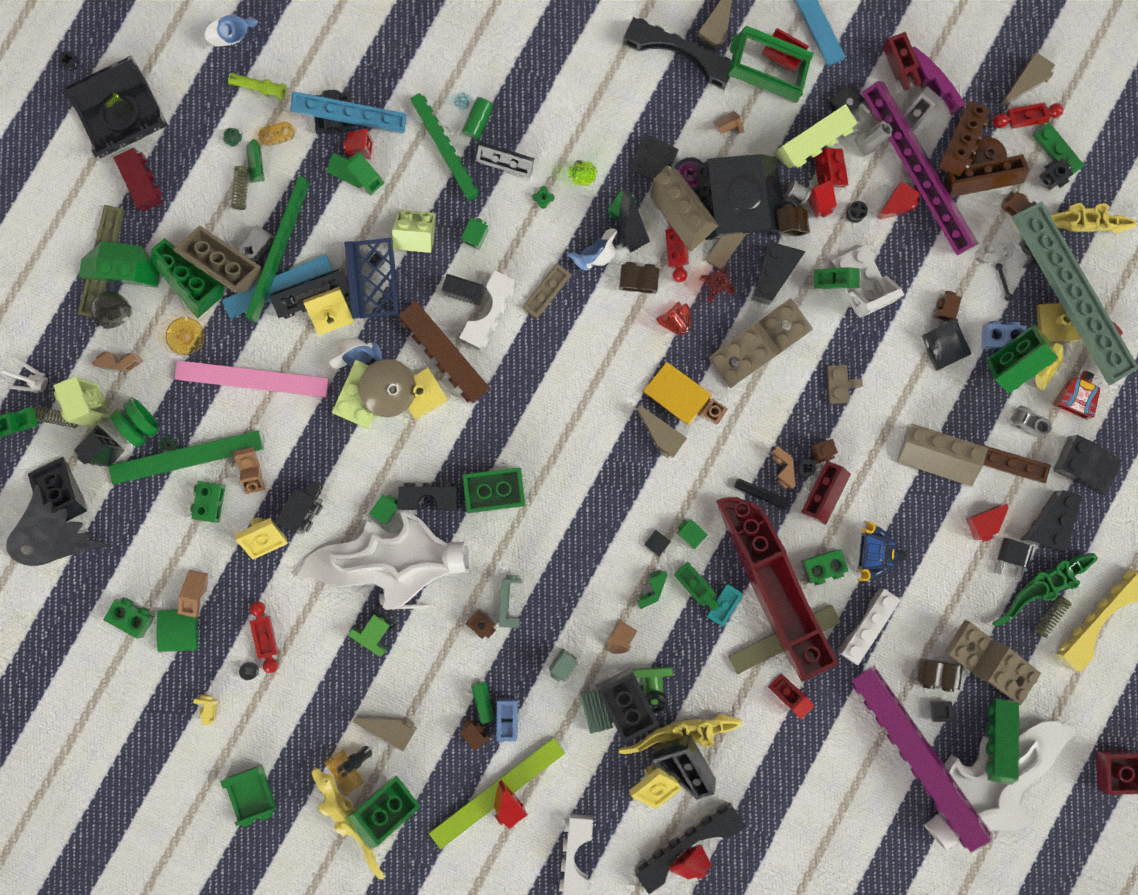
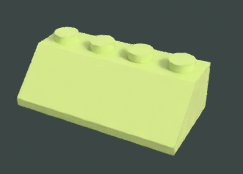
M845 104L777 149L773 154L789 169L793 166L799 168L807 162L805 159L810 155L814 158L822 153L821 148L825 145L829 148L837 143V137L840 135L846 137L854 131L852 127L858 123Z

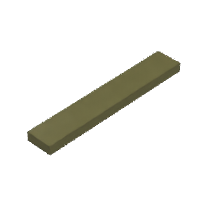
M104 205L94 247L101 241L117 243L125 213L124 209ZM86 279L78 315L95 319L99 318L107 282Z
M832 605L813 613L822 632L841 623ZM775 633L728 657L736 673L739 674L783 652V649Z

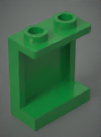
M263 765L231 775L220 781L222 788H227L237 821L234 822L235 826L242 824V827L253 824L255 819H268L277 810Z

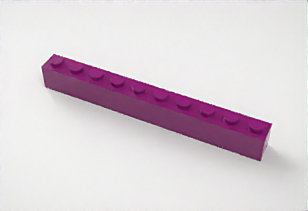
M877 81L864 90L862 94L879 123L885 121L887 124H890L892 135L888 139L956 255L963 254L979 243L886 84Z
M875 665L854 677L852 680L854 690L858 694L861 693L865 699V706L868 710L874 712L879 726L884 727L888 732L887 737L893 745L896 744L899 748L901 758L905 762L908 761L912 767V774L915 778L921 780L928 796L931 795L935 800L934 804L940 813H944L952 831L955 830L959 835L961 845L965 849L968 848L972 853L990 843L993 834Z

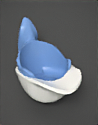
M225 14L206 27L204 37L213 46L232 45L241 41L248 27H255L258 21L252 18V16L242 19L234 14Z
M608 229L601 239H597L595 244L585 248L581 254L568 253L567 256L572 258L575 264L582 270H589L594 265L603 266L610 263L616 254V249L612 242L617 234V230Z
M352 338L339 344V354L330 359L329 363L333 368H342L345 365L352 366L355 360L367 363L372 359L379 361L383 360L378 344L374 342L365 343L359 339Z

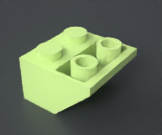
M398 210L392 229L393 250L431 253L434 243L436 213Z

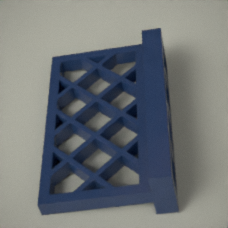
M392 238L344 242L352 319L399 315L400 309ZM381 243H388V251L383 256L376 249ZM367 245L372 250L366 257H363L360 254L359 246ZM374 252L382 258L376 266L368 261ZM384 261L390 264V270L386 275L378 269ZM365 263L374 268L368 277L362 273V267ZM376 271L384 277L378 285L370 280ZM386 280L392 283V289L388 294L380 288ZM367 282L375 287L370 296L364 292V286ZM378 290L386 296L380 305L372 299ZM388 299L394 303V311L387 312L382 307ZM371 301L377 308L373 313L366 314V305Z

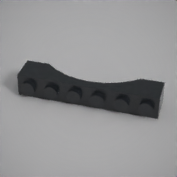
M632 18L624 35V45L639 52L662 49L681 54L699 68L707 83L725 90L731 77L727 75L731 62L730 58L718 56L714 51L710 49L705 50L695 42L685 41L681 36L674 33L670 34L660 26L650 25L642 18Z
M731 803L720 805L716 809V813L711 816L710 814L706 815L700 820L701 823L699 825L689 827L685 830L683 836L673 838L668 843L669 846L663 850L662 848L656 850L652 854L653 857L647 861L642 860L636 865V869H634L635 875L648 895L665 884L670 866L688 847L708 838H730L746 827Z

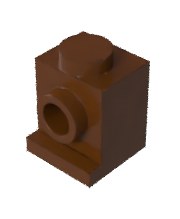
M1011 191L1003 199L1005 203L1001 208L1010 216H1014L1037 203L1035 201L1030 203L1024 194L1018 191L1015 193Z
M945 291L944 295L938 299L936 304L938 311L933 313L932 317L947 322L955 320L962 297L956 296L955 292Z
M833 439L810 446L816 464L834 459V454L838 453Z
M480 608L465 623L481 639L485 636L489 638L496 631L493 628L496 623ZM480 622L485 623L484 629L478 627Z
M468 719L461 725L463 729L460 731V734L474 751L491 737L489 733L484 734L485 729L479 722L475 723L474 720Z

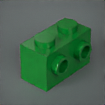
M198 481L193 490L195 500L194 504L190 507L191 519L219 523L226 485Z

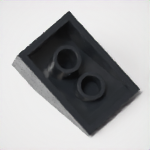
M1080 435L1068 436L1053 471L1103 495H1107L1122 460L1098 444Z
M64 457L28 473L32 492L37 484L42 495L43 505L49 501L52 503L51 513L66 509V521L88 511L84 497Z

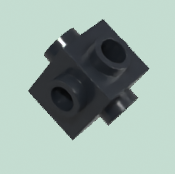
M1061 159L1057 163L1053 160L1044 167L1046 170L1039 177L1048 189L1052 190L1057 185L1061 188L1069 182L1068 178L1074 173L1071 171V166Z

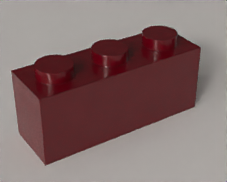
M133 147L113 157L139 210L145 212L164 203L161 198L163 193L160 187L155 185L153 181L155 176L150 168L147 169L145 164L147 159L142 152L139 153Z
M826 460L801 513L812 520L826 525L851 473L844 467Z

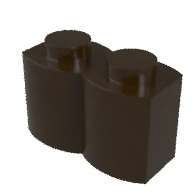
M785 204L781 206V209L776 210L780 234L797 237L810 233L806 209H802L801 206L793 207L792 204Z
M626 262L621 265L619 290L648 294L657 293L660 268H655L653 264L636 266L637 264L634 262Z
M921 659L917 682L923 684V688L934 689L935 686L942 687V691L954 692V689L960 690L963 666Z

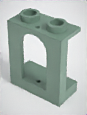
M506 575V578L502 579L499 627H520L521 618L508 617L510 583H522L523 579H519V575Z

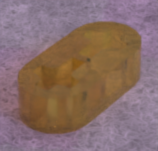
M280 122L266 126L259 131V139L266 146L290 141L295 137V129L289 122ZM286 127L289 130L288 135L281 133L284 132V128ZM266 133H270V140L264 138Z

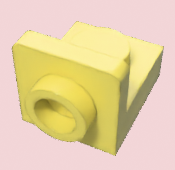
M201 694L200 697L194 699L193 703L204 705L200 711L201 724L209 726L215 723L218 699H212V695Z

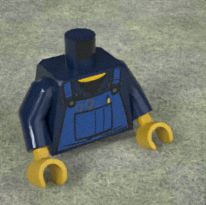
M863 521V523H866V529H861L865 533H861L857 572H861V578L857 579L858 581L876 579L886 574L889 569L894 568V561L904 562L906 557L905 550L896 549V541L892 540L891 535L870 521Z

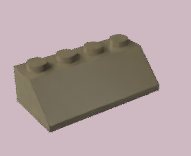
M666 166L653 179L650 197L688 250L692 252L719 225L678 170Z
M200 225L174 248L176 253L235 293L249 292L259 281L261 266Z
M911 424L908 426L897 463L972 487L983 467L988 448Z

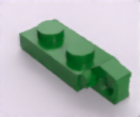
M689 562L674 574L678 581L703 607L708 605L713 611H716L721 606L714 599L717 594Z

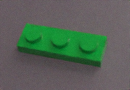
M1050 122L1032 135L1052 161L1054 160L1057 163L1063 159L1071 166V171L1074 174L1085 166Z

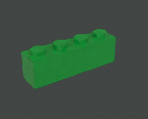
M995 699L988 704L986 714L989 716V723L986 727V734L988 735L986 754H988V761L985 766V772L988 774V781L1012 785L1019 780V703Z

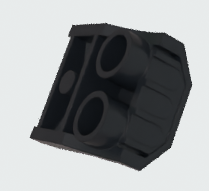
M958 319L922 335L928 356L936 371L971 355L970 348L960 329Z

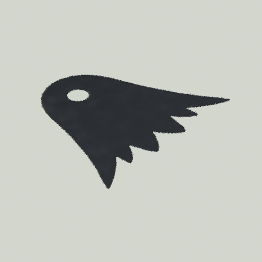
M37 484L26 511L6 541V549L9 556L16 562L27 566L44 565L79 552L111 546L103 542L86 540L92 536L91 534H77L83 523H65L67 518L66 509L51 513L52 503L49 501L43 505L42 495ZM26 545L31 546L33 553L26 555L22 553L21 548Z

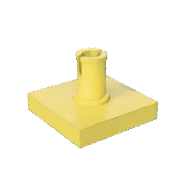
M340 287L303 300L318 335L354 323L351 311Z
M1061 303L1037 305L1038 329L1048 338L1049 342L1080 340L1079 333Z
M1058 343L1054 344L1053 349L1059 359L1035 376L1036 388L1043 392L1064 361L1063 346Z
M429 367L414 375L416 386L413 389V393H415V397L408 409L415 420L448 401Z
M259 517L251 520V527L234 534L236 541L252 559L288 544L287 538L271 518L264 521Z
M648 766L644 770L646 777L630 789L629 792L632 798L657 809L683 787L679 785V781L673 775L669 776L665 771L659 768L656 769L655 766Z

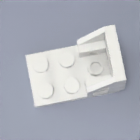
M867 245L831 261L833 268H860V288H843L854 312L860 318L892 304L904 296L902 289L887 275L881 276Z

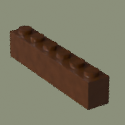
M414 301L399 314V317L402 319L399 323L406 331L410 329L414 333L411 337L418 345L422 343L425 346L424 352L430 359L433 357L438 362L436 366L443 374L445 372L448 373L450 376L449 382L454 388L459 386L463 391L460 395L467 403L471 401L475 404L491 390L417 301Z

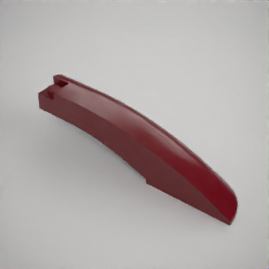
M726 497L716 500L727 531L758 601L790 665H793L801 682L837 666L839 662L806 600L788 559L787 552L765 512L755 503L748 502L739 497Z

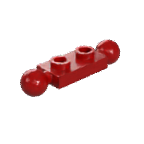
M1045 102L1011 108L1007 110L1006 114L999 113L995 115L993 125L1001 129L1009 123L1011 129L1048 123L1050 117L1054 119L1061 117L1064 108L1059 103H1054L1047 108Z
M671 226V229L665 230L668 263L670 268H675L672 274L673 279L678 283H682L688 276L687 271L683 268L684 265H689L688 248Z
M256 601L250 606V612L256 618L250 621L257 657L258 659L265 658L263 670L271 674L278 669V662L272 657V655L279 654L271 617H263L266 607L264 603Z

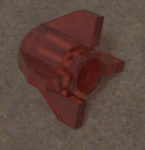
M723 267L721 272H716L712 276H700L699 280L707 283L709 290L712 292L708 303H712L715 294H721L724 291L734 295L736 290L729 284V278L725 274L726 267Z
M677 302L672 309L657 317L656 320L661 326L672 331L675 335L680 334L683 336L690 331L691 311L687 303L681 305L680 302Z

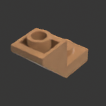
M103 352L96 357L92 364L102 369L128 373L143 361L139 355L134 353L122 356L121 361H119L115 354Z
M712 398L698 413V416L718 425L728 409Z
M777 446L771 451L772 459L779 465H785L775 476L778 479L777 483L784 489H793L796 486L793 458Z
M254 448L234 451L235 460L240 468V482L245 493L249 494L265 490L260 462Z
M195 570L188 571L179 594L178 614L195 618L199 615L200 598L207 591L208 573Z

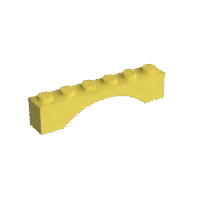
M1132 569L1127 571L1123 575V580L1111 588L1109 596L1102 599L1097 604L1098 608L1085 617V622L1082 626L1077 627L1072 632V637L1060 645L1059 651L1056 654L1073 670L1082 672L1094 658L1096 639L1106 620L1123 606L1138 601V570Z

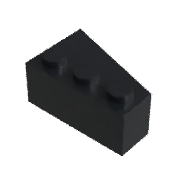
M769 241L764 249L751 300L769 305L806 251Z
M97 425L74 451L78 454L77 458L84 464L108 467L122 455L125 449Z
M1065 490L1054 491L1042 508V512L1032 522L1030 529L1020 540L1054 551L1066 552L1082 496Z
M691 734L655 746L653 761L663 766L669 776L673 775L679 781V785L696 800L715 794L716 778Z

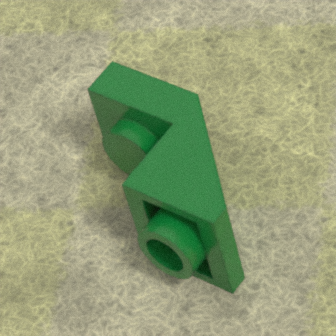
M360 152L350 157L348 162L345 163L350 173L361 183L370 196L384 184L379 174Z
M659 569L650 574L651 578L647 580L654 593L650 594V592L639 596L640 600L637 603L640 609L659 601L668 576L666 571L661 572Z

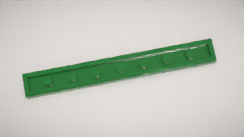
M299 176L247 309L245 316L251 322L257 323L310 186L304 177Z
M254 431L108 467L112 485L234 457V451L251 447L255 451L264 449L260 431Z

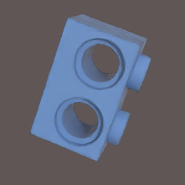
M989 321L988 324L982 327L981 349L1000 350L1013 340L1010 336L1011 332L1015 333L1017 337L1027 330V326H1022L1019 322H1009L1006 325L1001 324L1000 321ZM992 331H995L997 333V339H994L992 337Z
M498 698L497 741H517L518 698Z

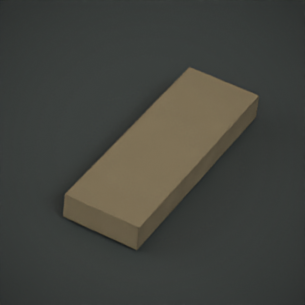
M557 263L523 305L522 309L535 319H538L572 277V274Z

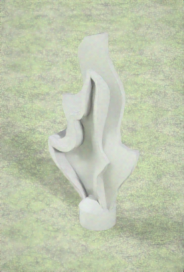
M400 512L404 526L399 533L386 532L376 523L367 521L363 533L357 540L317 549L306 558L297 575L301 579L318 580L336 587L375 584L384 589L385 600L383 608L389 610L403 606L434 579L450 573H468L470 569V550L466 541L445 543L437 538L421 519L413 514Z
M1044 721L1022 732L1019 735V780L1012 785L988 781V774L985 772V766L988 761V754H986L988 738L983 736L979 745V758L972 767L964 766L958 758L952 755L944 763V766L990 831L1019 830L1031 823V818L1024 813L1019 805L1022 792L1052 767L1064 746L1075 735V731L1058 721ZM939 812L938 815H935L925 824V827L945 850H948L959 841V835L955 830L952 831L944 813Z

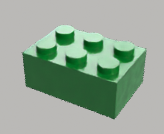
M1034 324L987 358L986 362L994 379L1009 394L1030 378L1035 377L1047 366L1052 365L1059 357L1048 338Z
M521 467L463 474L467 513L526 507Z
M395 776L387 780L351 812L346 819L367 847L373 849L386 840L421 806L399 777Z

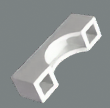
M494 270L486 285V289L493 300L491 311L481 320L468 321L459 337L461 341L479 350L487 347L491 339L489 337L491 331H495L499 324L497 319L500 313H505L508 307L506 302L509 296L513 297L516 292L515 280Z
M878 588L868 604L864 618L857 628L846 637L837 652L852 663L859 665L901 600L886 589Z
M570 814L569 820L565 819L564 832H568V838L563 840V852H566V859H562L561 871L564 872V879H560L559 891L563 892V895H587L588 875L580 871L576 866L574 856L577 849L583 843L592 840L593 816Z

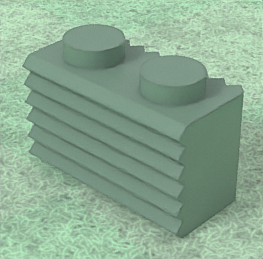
M563 648L549 667L550 676L557 682L561 680L566 681L575 665H578L577 658Z
M597 689L580 693L590 734L612 729L613 721Z

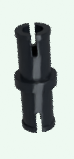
M363 746L357 753H352L348 756L347 760L337 767L338 774L344 770L340 776L346 777L354 769L360 768L362 763L372 756L371 749L365 753L369 747Z

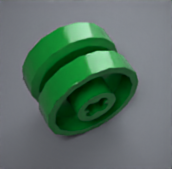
M130 398L124 403V410L118 408L110 414V419L116 429L135 447H140L146 442V435L154 436L160 431V426L152 414L135 398Z

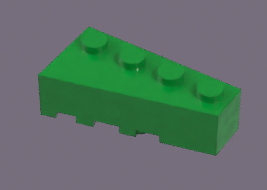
M164 238L151 249V263L198 319L223 297L224 285L174 251L176 246Z

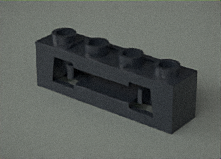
M343 267L275 291L270 294L269 298L278 318L284 317V319L294 316L297 311H307L303 300L333 288L340 287L343 296H348L349 283ZM324 282H327L328 290L298 300V303H294V296L321 287Z

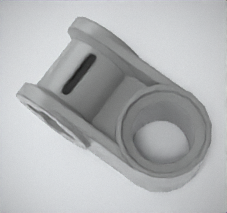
M794 180L789 184L782 203L784 205L792 204L793 207L805 204L812 192V188H806L798 184L797 180Z
M255 226L241 245L240 253L257 263L273 243L274 236L261 227Z
M1019 406V412L1015 420L1011 421V425L1035 437L1044 436L1052 430L1050 420L1025 406ZM1038 423L1043 425V432L1037 429Z

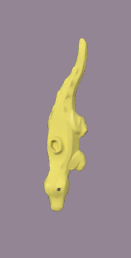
M1077 203L1070 206L1065 212L1051 215L1057 228L1066 229L1071 232L1110 230L1117 234L1137 226L1135 219L1122 215H1108L1110 206L1105 203L1096 205L1094 209H1085L1083 204Z
M720 714L711 720L689 719L676 721L662 728H656L639 743L619 748L618 751L621 754L636 753L656 743L668 742L691 734L695 743H700L703 747H711L714 745L713 735L736 729L742 725L740 718L729 717L726 714Z
M315 768L312 771V776L325 799L323 803L318 805L319 811L325 816L330 815L335 821L334 828L338 833L343 836L350 834L359 842L366 862L378 879H384L383 872L376 862L373 849L367 847L346 819L355 810L352 802L341 795L333 775L324 774L320 769Z

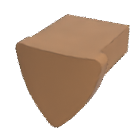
M735 111L713 121L715 128L720 134L735 127L739 134L744 132L740 116Z
M620 621L613 634L608 638L610 652L612 654H622L629 651L630 643L637 630Z

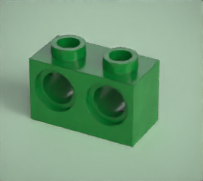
M860 268L814 269V289L860 288Z
M841 549L801 560L808 583H814L815 586L825 583V579L830 577L833 580L844 577L843 573L849 572ZM834 559L839 564L836 570H832L830 567V563ZM816 565L820 568L818 576L812 574V568Z
M128 598L115 599L103 620L136 639L143 638L155 617L150 614L148 609L144 607L138 608L133 605L134 602ZM120 607L125 610L123 617L119 615ZM137 616L142 620L140 626H137L135 622Z

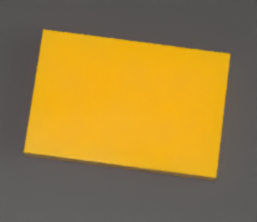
M668 362L665 363L643 391L688 426L712 397L711 393Z

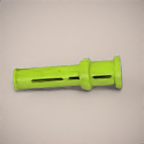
M232 72L229 74V85L258 91L266 97L270 95L278 97L282 101L285 99L287 93V85L285 83L277 84L269 79L261 81Z

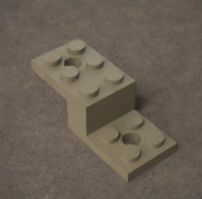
M790 298L708 358L728 386L732 388L811 332L813 327L792 298ZM783 320L790 322V330L782 328ZM732 357L739 359V366L731 364Z
M966 619L944 651V653L977 678L994 686L1012 701L1019 703L1020 706L1041 672L1011 648L993 640Z

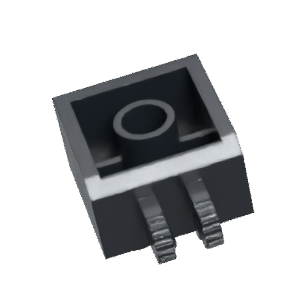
M313 481L308 485L306 491H293L275 522L295 534L308 532L313 525V517L318 515L323 508V505H321L323 500L318 498L323 490L322 483Z

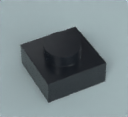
M655 530L644 545L657 556H660L671 541Z
M930 701L931 721H953L952 701Z

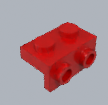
M776 28L772 35L805 50L809 48L807 44L779 28ZM765 46L762 55L793 73L801 62V59Z
M825 148L822 150V153L814 157L818 185L829 180L832 181L833 187L844 188L849 185L843 149Z

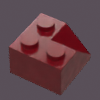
M1096 750L1098 790L1108 795L1138 794V751Z

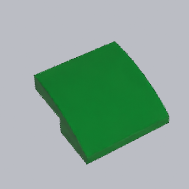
M178 609L158 610L156 628L157 651L198 650V616L195 618L178 614Z

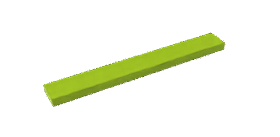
M554 737L430 831L429 835L441 850L494 809L498 782L500 780H503L510 790L515 793L562 757L565 751Z

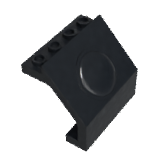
M132 55L76 81L62 90V94L71 102L92 144L91 151L95 157L99 156L100 159L168 126L147 80Z
M755 154L707 159V162L696 165L700 201L719 225L705 240L710 241L731 234L766 231V236L769 237L780 234L776 210L781 209L783 203L777 158Z

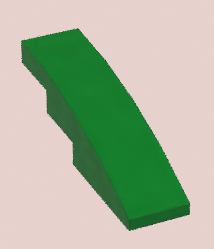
M34 407L1 415L0 438L37 427L38 423Z

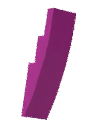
M912 47L919 62L917 71L921 80V88L928 86L942 98L941 100L945 102L951 116L958 113L966 104L954 85L928 56L917 47Z

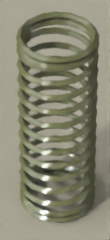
M235 166L234 174L240 177L233 178L234 188L232 191L233 201H231V208L245 210V203L247 202L243 200H247L245 197H247L246 194L248 192L244 190H248L245 187H248L247 180L249 179L246 177H249L247 174H249L250 169L245 166Z
M40 406L34 408L35 414L37 411V421L39 422L42 421L72 428L78 426V424L74 426V423L69 422L65 424V420L62 423V415L59 422L61 412L59 410L46 409Z
M1063 596L1056 598L1057 601H1054L1053 606H1050L1051 609H1048L1049 612L1044 614L1043 620H1040L1041 623H1038L1034 628L1038 634L1045 638H1048L1047 633L1051 634L1050 631H1053L1050 627L1055 628L1052 624L1057 625L1055 622L1059 623L1058 620H1061L1060 617H1063L1060 613L1065 614L1063 611L1067 612L1068 606L1072 605Z

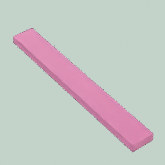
M178 360L175 380L327 398L330 380L329 378Z

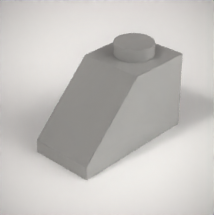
M929 87L918 96L903 114L913 131L942 99Z

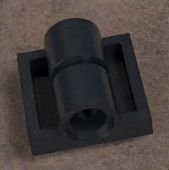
M325 90L322 92V95H315L352 103L350 92L341 93L338 90ZM314 117L316 134L354 131V124Z

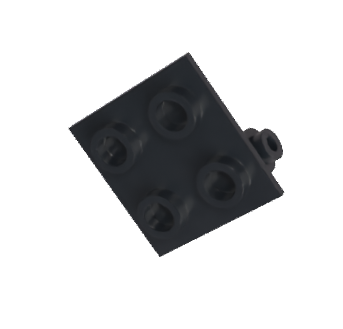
M645 133L629 168L654 179L666 166H672L679 149Z

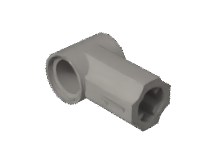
M882 121L871 130L855 138V142L863 156L879 148L878 145L892 135V128L890 124Z

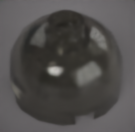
M108 291L99 294L93 299L90 312L98 327L101 325L104 329H110L125 323L122 319L131 316L132 308L123 295L118 292Z

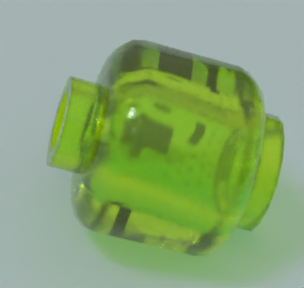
M576 160L573 166H569L568 177L572 178L574 185L590 186L592 182H595L597 168L594 167L592 162Z

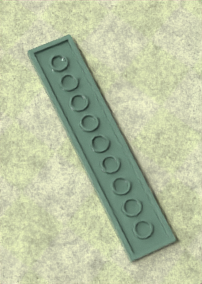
M1043 202L1012 216V220L1107 384H1114L1138 369L1137 363Z

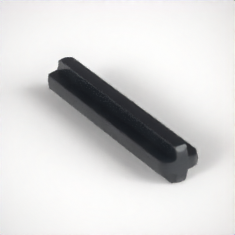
M738 478L735 482L734 487L780 508L786 509L789 504V499Z

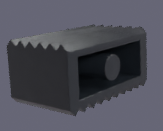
M450 274L446 275L442 287L445 296L455 297L459 301H466V303H473V305L476 304L477 306L480 305L485 290L482 284Z

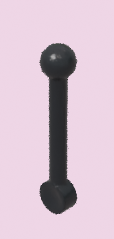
M997 263L995 269L999 272L1006 293L1004 298L1006 301H1011L1013 295L1009 293L1002 271L1003 265Z

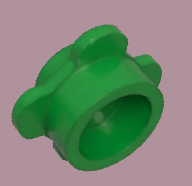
M541 186L540 190L532 195V199L537 202L540 208L545 209L550 202L554 201L555 196L547 191L546 186Z

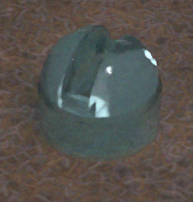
M459 93L454 101L455 106L460 109H468L470 104L469 95L465 96V93Z

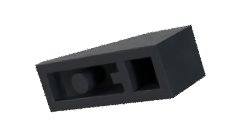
M625 189L622 191L617 230L620 235L618 241L623 248L626 247L631 253L649 243L650 240L634 197Z

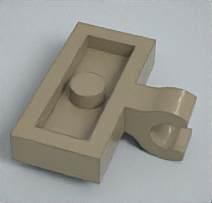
M847 365L827 366L829 404L849 403L848 388H861L863 386L862 379L848 380Z

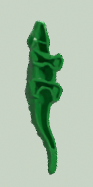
M1095 553L1075 555L1070 561L1062 560L1055 567L1045 572H1038L1017 594L1008 612L1003 617L995 620L992 625L1000 626L1010 621L1032 600H1055L1059 591L1065 588L1075 589L1079 587L1080 581L1075 576L1087 571L1097 561L1098 557Z

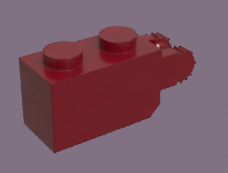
M906 32L888 38L882 48L896 81H900L904 91L910 90L908 76L911 77L915 87L920 86L921 80L917 71L919 62Z

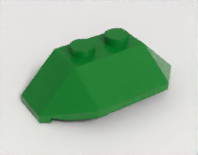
M101 241L81 259L79 278L154 288H158L160 273L151 263V257L142 246Z

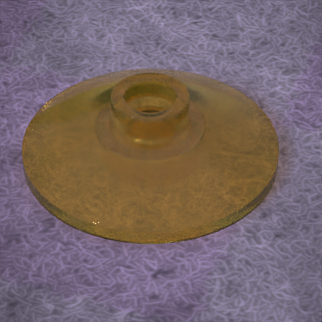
M181 317L174 320L168 326L166 342L175 353L190 355L198 351L202 346L204 330L198 321L189 317ZM186 334L190 335L189 340L184 339Z

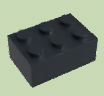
M631 667L596 684L597 691L623 743L659 726Z

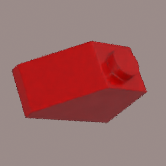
M361 129L348 133L347 139H344L343 149L348 157H352L360 152L365 159L371 160L373 140L368 130Z
M831 180L814 187L807 200L816 218L820 216L825 218L831 215L837 206Z
M901 181L877 218L885 219L904 215L910 209L914 210L920 202L918 197L921 193Z
M1001 504L966 518L974 540L986 542L993 539V535L999 533L1009 508L1008 504Z
M782 673L768 686L801 720L815 706Z
M500 780L494 802V808L497 813L495 818L500 825L505 824L510 829L528 814L523 803L503 780Z
M699 844L682 852L669 869L671 872L688 880L695 877L701 879L707 875V871L712 864L702 845Z

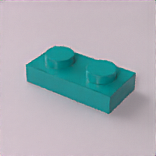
M726 584L716 599L721 606L716 611L710 609L706 616L724 627L744 594Z

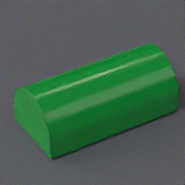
M481 97L476 98L461 131L462 134L479 141L494 108L490 101Z
M486 681L471 684L480 723L485 724L496 720Z

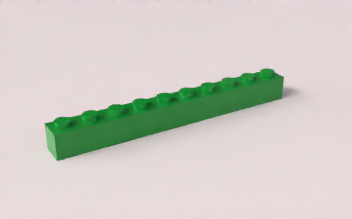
M421 93L411 97L410 100L467 201L478 197L479 190L476 185L473 186V180L471 176L467 175L466 167L461 165L460 162L462 161L459 155L456 156L454 146L449 144L450 139L447 135H444L443 132L445 131L442 125L439 126L437 123L439 122L436 115L433 116V110L430 105H427L426 97L422 96Z

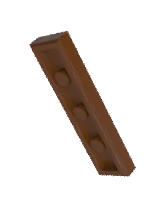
M976 443L988 448L983 466L1043 484L1047 482L1051 465Z

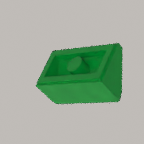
M252 139L246 146L250 182H262L265 178L261 146L257 140Z
M333 153L327 173L361 189V183L345 166L348 159Z

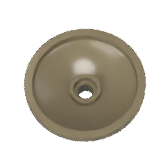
M383 359L372 363L364 371L359 383V394L364 406L373 414L381 417H394L406 411L412 404L415 397L413 389L416 386V382L412 372L406 365L396 360ZM391 386H394V392L391 393L389 389Z

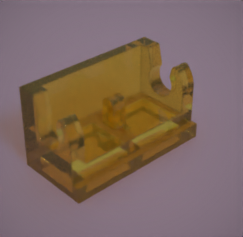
M342 749L324 763L328 766L346 796L360 787L364 781L356 769L346 777L340 776L344 770L338 774L337 767L348 758Z

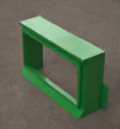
M745 26L739 34L733 36L730 46V52L733 55L727 75L797 103L803 95L810 61L814 53L749 26ZM747 38L801 59L802 62L796 85L741 64Z

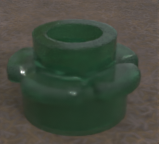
M236 128L226 129L223 134L224 142L227 145L230 144V146H237L238 142L242 140L240 131Z
M171 435L162 437L159 441V447L163 453L176 450L178 446L177 439Z

